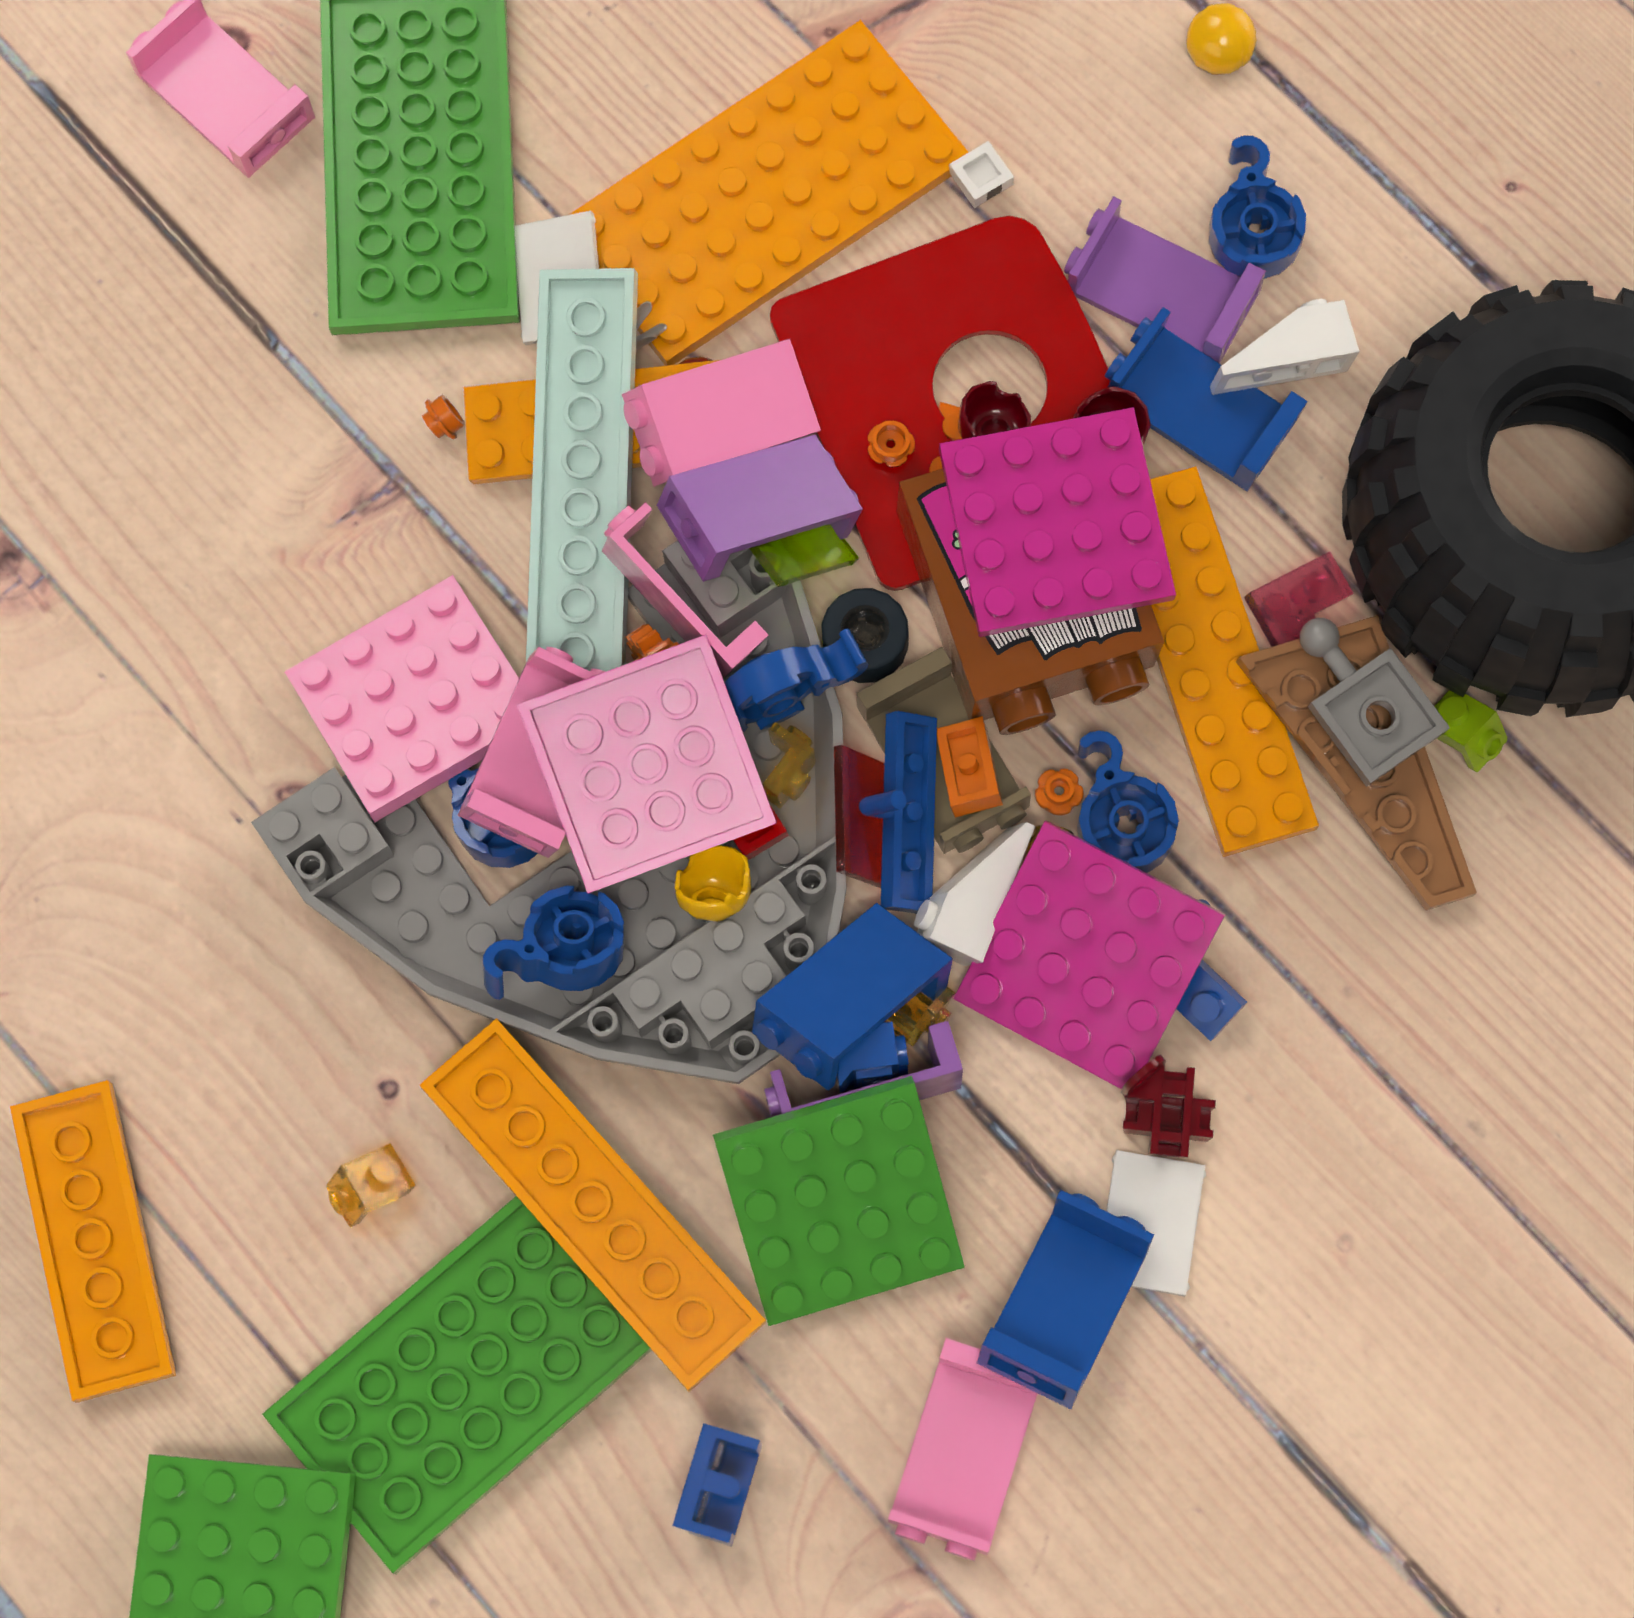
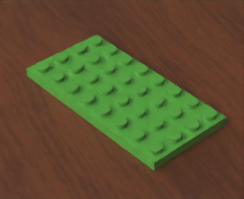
M320 0L328 321L331 335L520 323L514 227L516 224L506 0Z
M514 1197L262 1415L306 1469L356 1473L351 1523L393 1574H397L645 1357L651 1349L517 1197Z

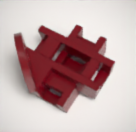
M1160 1054L1138 1070L1122 1088L1121 1093L1126 1100L1123 1131L1125 1134L1150 1136L1148 1154L1188 1158L1190 1140L1208 1142L1213 1138L1214 1130H1210L1211 1111L1216 1106V1100L1193 1098L1195 1068L1187 1067L1186 1073L1165 1071L1166 1060ZM1163 1095L1181 1096V1097H1183V1099H1182V1098L1163 1097ZM1159 1142L1176 1143V1144H1179V1146H1178V1145L1159 1144Z

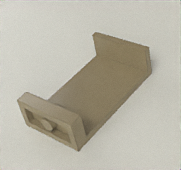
M943 647L857 692V708L884 754L887 713L902 711L937 718V728L969 720L956 682L951 675L952 662ZM991 740L990 745L1003 805L956 818L950 806L938 741L936 743L934 838L944 854L955 848L958 853L965 852L979 844L984 839L982 833L996 825H999L1001 829L1009 828L1027 815L1025 810L1030 806L1031 793L1027 787L1019 789Z

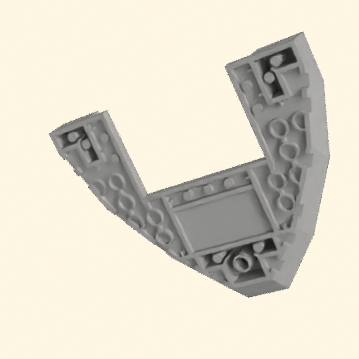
M678 540L662 550L665 564L655 571L726 647L755 620L769 634L751 654L723 679L724 682L746 663L765 653L789 647H809L816 644L822 648L799 574L775 541L730 554L720 577L704 582ZM633 585L628 588L629 601L645 623L649 624L653 630L656 629L663 641L670 638L673 643L678 642V644L685 642ZM830 687L820 696H814L813 692H811L801 700L805 709L782 723L763 730L759 729L756 722L747 724L748 728L743 733L771 807L784 825L789 836L748 861L751 875V894L746 905L738 913L723 921L716 922L695 919L679 907L674 888L677 870L683 871L686 868L690 856L591 892V894L598 896V891L606 894L618 906L624 920L623 960L615 974L600 986L583 991L559 990L539 981L525 982L515 972L505 971L503 972L504 997L497 1000L486 991L483 975V954L490 945L504 939L515 941L523 939V927L530 914V907L536 899L549 890L567 885L574 886V891L587 892L572 851L489 906L416 799L374 823L347 776L341 777L335 767L251 823L307 905L428 995L489 1019L495 1020L497 1018L502 1024L596 1060L739 1084L781 1055L777 1051L765 1047L758 1040L757 1036L752 1033L756 1000L839 934L847 890L842 712L835 689ZM733 840L720 844L736 848L739 851Z

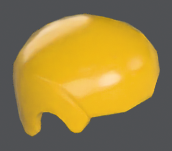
M1229 3L1211 4L1197 13L1189 25L1186 36L1187 50L1197 67L1211 74H1230L1245 66L1250 61L1256 45V30L1252 19L1243 9Z
M717 845L691 855L686 868L683 871L677 870L674 888L679 907L695 919L716 922L723 921L738 913L746 905L751 894V875L747 857L736 848Z

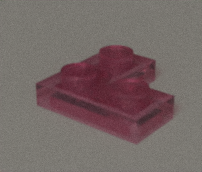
M1329 551L1251 591L1244 599L1271 647L1300 639L1302 627L1309 620L1316 618V614L1340 603L1354 593Z

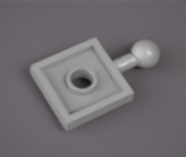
M1314 618L1309 620L1301 629V646L1309 655L1323 657L1340 683L1312 701L1308 708L1365 786L1368 787L1444 734L1450 727L1391 648L1359 670H1356L1338 647L1340 635L1336 625L1326 618ZM1372 705H1380L1386 708L1391 715L1390 727L1384 730L1373 728L1366 719L1367 708Z

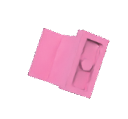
M183 0L173 4L165 17L150 31L141 33L134 40L131 48L126 51L135 74L248 178L315 118L308 95L296 84L288 90L207 16L201 0Z
M790 339L645 383L622 394L625 402V419L628 425L635 431L641 449L640 462L642 468L650 476L654 487L666 483L669 476L801 439L821 431Z
M646 502L636 511L628 505L607 525L609 528L604 532L607 540L602 548V552L685 642L707 635L724 679L769 634L755 620L726 647L627 541L644 526L652 511V508Z
M538 646L529 656L457 816L549 858L559 849L566 831L562 830L563 826L517 705L604 673L605 671L600 669L588 671L572 663L573 658L568 653L553 647L543 649Z
M946 1338L900 1486L888 1517V1522L897 1525L895 1531L897 1536L921 1544H925L927 1536L947 1542L945 1552L975 1561L977 1552L988 1555L1038 1393L977 1364L981 1349Z

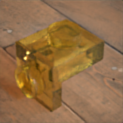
M774 722L768 730L770 742L783 751L785 755L764 781L763 787L768 801L781 809L789 798L796 801L805 791L811 780V776L808 773L816 764L814 749L811 747L813 742L804 732L792 725L785 729Z
M947 987L933 1002L922 992H919L885 1022L893 1021L894 1033L898 1036L905 1035L906 1042L913 1047L928 1033L929 1026L946 1022L950 1019L952 1013L946 1007L956 993Z
M391 1143L341 1165L326 1184L333 1209L344 1217L349 1227L359 1224L369 1212L408 1195L416 1186Z

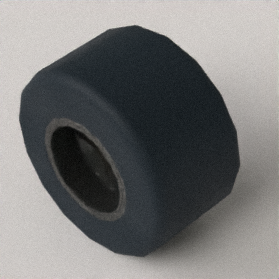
M873 588L853 589L838 596L827 608L821 623L823 647L838 641L841 638L839 633L842 630L850 629L856 641H859L857 643L869 664L868 668L861 675L851 681L875 683L894 673L903 664L909 647L908 619L901 605L889 594Z

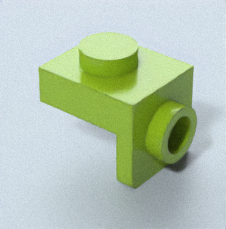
M1450 690L1434 706L1450 727L1437 739L1461 752L1468 768L1479 772L1489 760L1494 759L1500 753L1508 737L1497 711L1467 694L1461 697Z

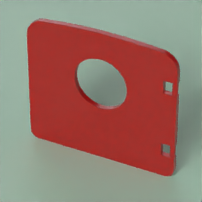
M1004 216L993 218L779 299L774 303L770 311V322L777 341L781 342L787 339L791 341L821 431L816 432L818 439L824 449L832 455L836 468L849 488L856 493L859 504L863 508L855 523V527L877 580L887 590L899 591L921 583L896 511L899 482L930 473L932 461L940 456L939 444L954 441L946 437L943 432L945 417L937 406L933 392V378L936 368L943 356L953 346L974 336L999 335L1019 342L1036 357L1045 375L1046 398L1041 411L1031 422V426L1073 419L1074 414L1077 412V407L1084 399L1107 388L1110 380L1104 377L1108 367L1060 265L1039 229L1027 220L1019 217ZM885 421H897L904 424L909 433L914 437L915 447L913 453L908 454L906 462L897 467H889L884 462L881 464L876 463L868 453V447L870 446L868 435L876 425ZM890 440L886 443V446L893 448L895 442Z

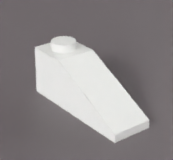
M1315 299L1303 304L1220 366L1210 385L1212 395L1347 372L1360 351L1345 301L1340 300L1327 303L1325 299Z
M1025 822L1007 828L936 891L929 900H925L920 906L914 921V926L918 928L917 933L953 958V961L958 964L969 966L972 962L982 963L995 932L993 920L1015 880L1035 826Z

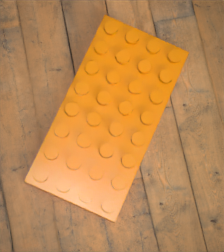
M859 20L569 215L587 211L594 213L599 269L635 268L638 272L637 308L642 303L648 301L651 302L652 309L637 330L640 334H643L660 323L666 324V330L648 344L665 366L674 365L950 178L949 164L969 152L866 25Z

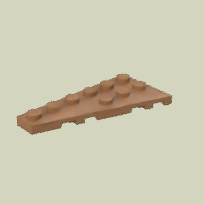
M1378 615L1337 627L1340 635L1338 647L1356 670H1359L1389 649ZM1296 639L1240 656L1237 659V664L1426 911L1472 897L1477 893L1425 747L1366 787L1308 708L1312 701L1340 683L1323 657L1309 655L1302 648L1300 639ZM1372 705L1367 708L1366 719L1373 728L1384 730L1390 727L1391 715L1386 708L1380 705Z

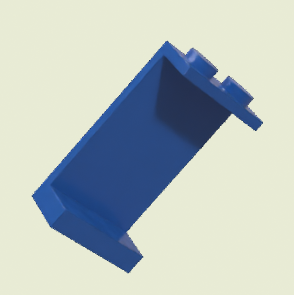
M1162 307L1153 321L1145 317L1131 337L1130 341L1135 346L1126 357L1119 353L1104 376L1110 380L1108 387H1119L1135 392L1147 406L1151 423L1150 428L1248 492L1298 420L1308 401L1291 391L1283 404H1281L1258 388L1212 395L1210 385L1222 365L1166 329L1165 325L1171 312Z
M876 903L756 1000L752 1033L757 1036L758 1040L765 1047L777 1051L794 1064L804 1077L815 1080L829 1091L835 1086L839 1060L919 992L935 1001L947 990L953 958Z
M1060 1190L1052 1214L995 1327L990 1328L982 1344L977 1364L1071 1410L1146 1258L1154 1234L1146 1231L1145 1227L1133 1218L1127 1216L1117 1217L1100 1209L1094 1200L1085 1195L1077 1193L1071 1195Z

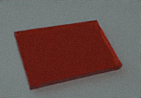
M844 745L834 746L836 872L881 888L883 818L863 815L859 809V803L864 797L884 793V763Z

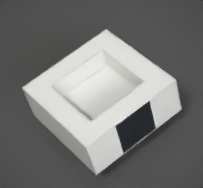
M989 141L949 164L950 175L974 208L1014 185L1013 174Z

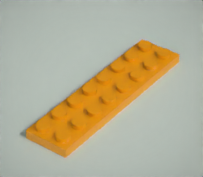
M1197 467L1150 479L1176 592V597L1173 601L1151 605L1164 640L1157 662L1222 857L1315 831L1319 827V823L1286 727L1236 662L1240 656L1257 652L1259 648Z
M497 1018L419 1084L427 1096L688 1392L694 1389L767 1323L764 1317Z

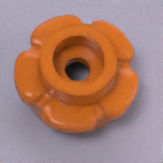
M440 395L433 402L427 399L425 401L427 412L422 415L426 425L437 438L446 435L451 439H455L457 437L455 432L465 426L459 412L444 395Z
M882 422L876 425L868 435V441L870 442L868 453L876 463L881 464L884 462L889 467H897L904 464L907 460V455L912 454L914 451V437L909 433L906 426L900 422ZM891 440L895 442V446L888 448L886 443Z
M1065 768L1059 771L1050 769L1042 773L1038 778L1037 783L1039 787L1035 790V799L1041 808L1053 815L1062 816L1069 814L1074 807L1080 805L1084 790L1078 784L1079 778L1073 771ZM1061 787L1064 793L1062 795L1055 794V788Z

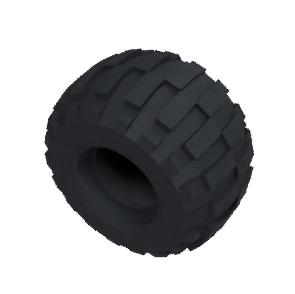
M1552 280L1542 290L1540 296L1532 297L1529 289L1519 292L1518 286L1515 285L1482 296L1471 306L1469 314L1461 321L1454 312H1451L1411 344L1407 358L1402 357L1387 370L1369 400L1348 457L1349 469L1342 490V526L1346 540H1353L1354 548L1349 562L1364 603L1376 599L1377 605L1382 606L1385 611L1381 621L1382 631L1405 658L1411 652L1414 655L1420 652L1437 666L1433 674V681L1461 697H1464L1469 686L1495 694V701L1498 702L1496 710L1531 717L1539 713L1544 704H1557V708L1565 707L1566 717H1573L1610 710L1615 706L1620 697L1630 695L1634 702V534L1615 546L1592 552H1568L1541 544L1522 533L1504 516L1495 501L1488 477L1489 452L1497 432L1511 427L1530 424L1555 425L1588 434L1618 453L1634 470V291L1624 287L1615 300L1594 296L1593 286H1587L1588 281Z

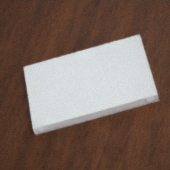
M592 211L514 226L522 329L521 338L523 344L531 345L537 343L540 270L599 269L595 229L596 219Z
M1116 1150L1112 1158L1114 1165L1106 1212L1117 1217L1127 1216L1140 1222L1146 1231L1154 1234L1146 1258L1131 1287L1185 1297L1190 1287L1188 1279L1203 1179L1206 1177L1205 1165Z

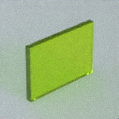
M830 524L749 548L777 587L851 566L859 559L845 538L839 539Z

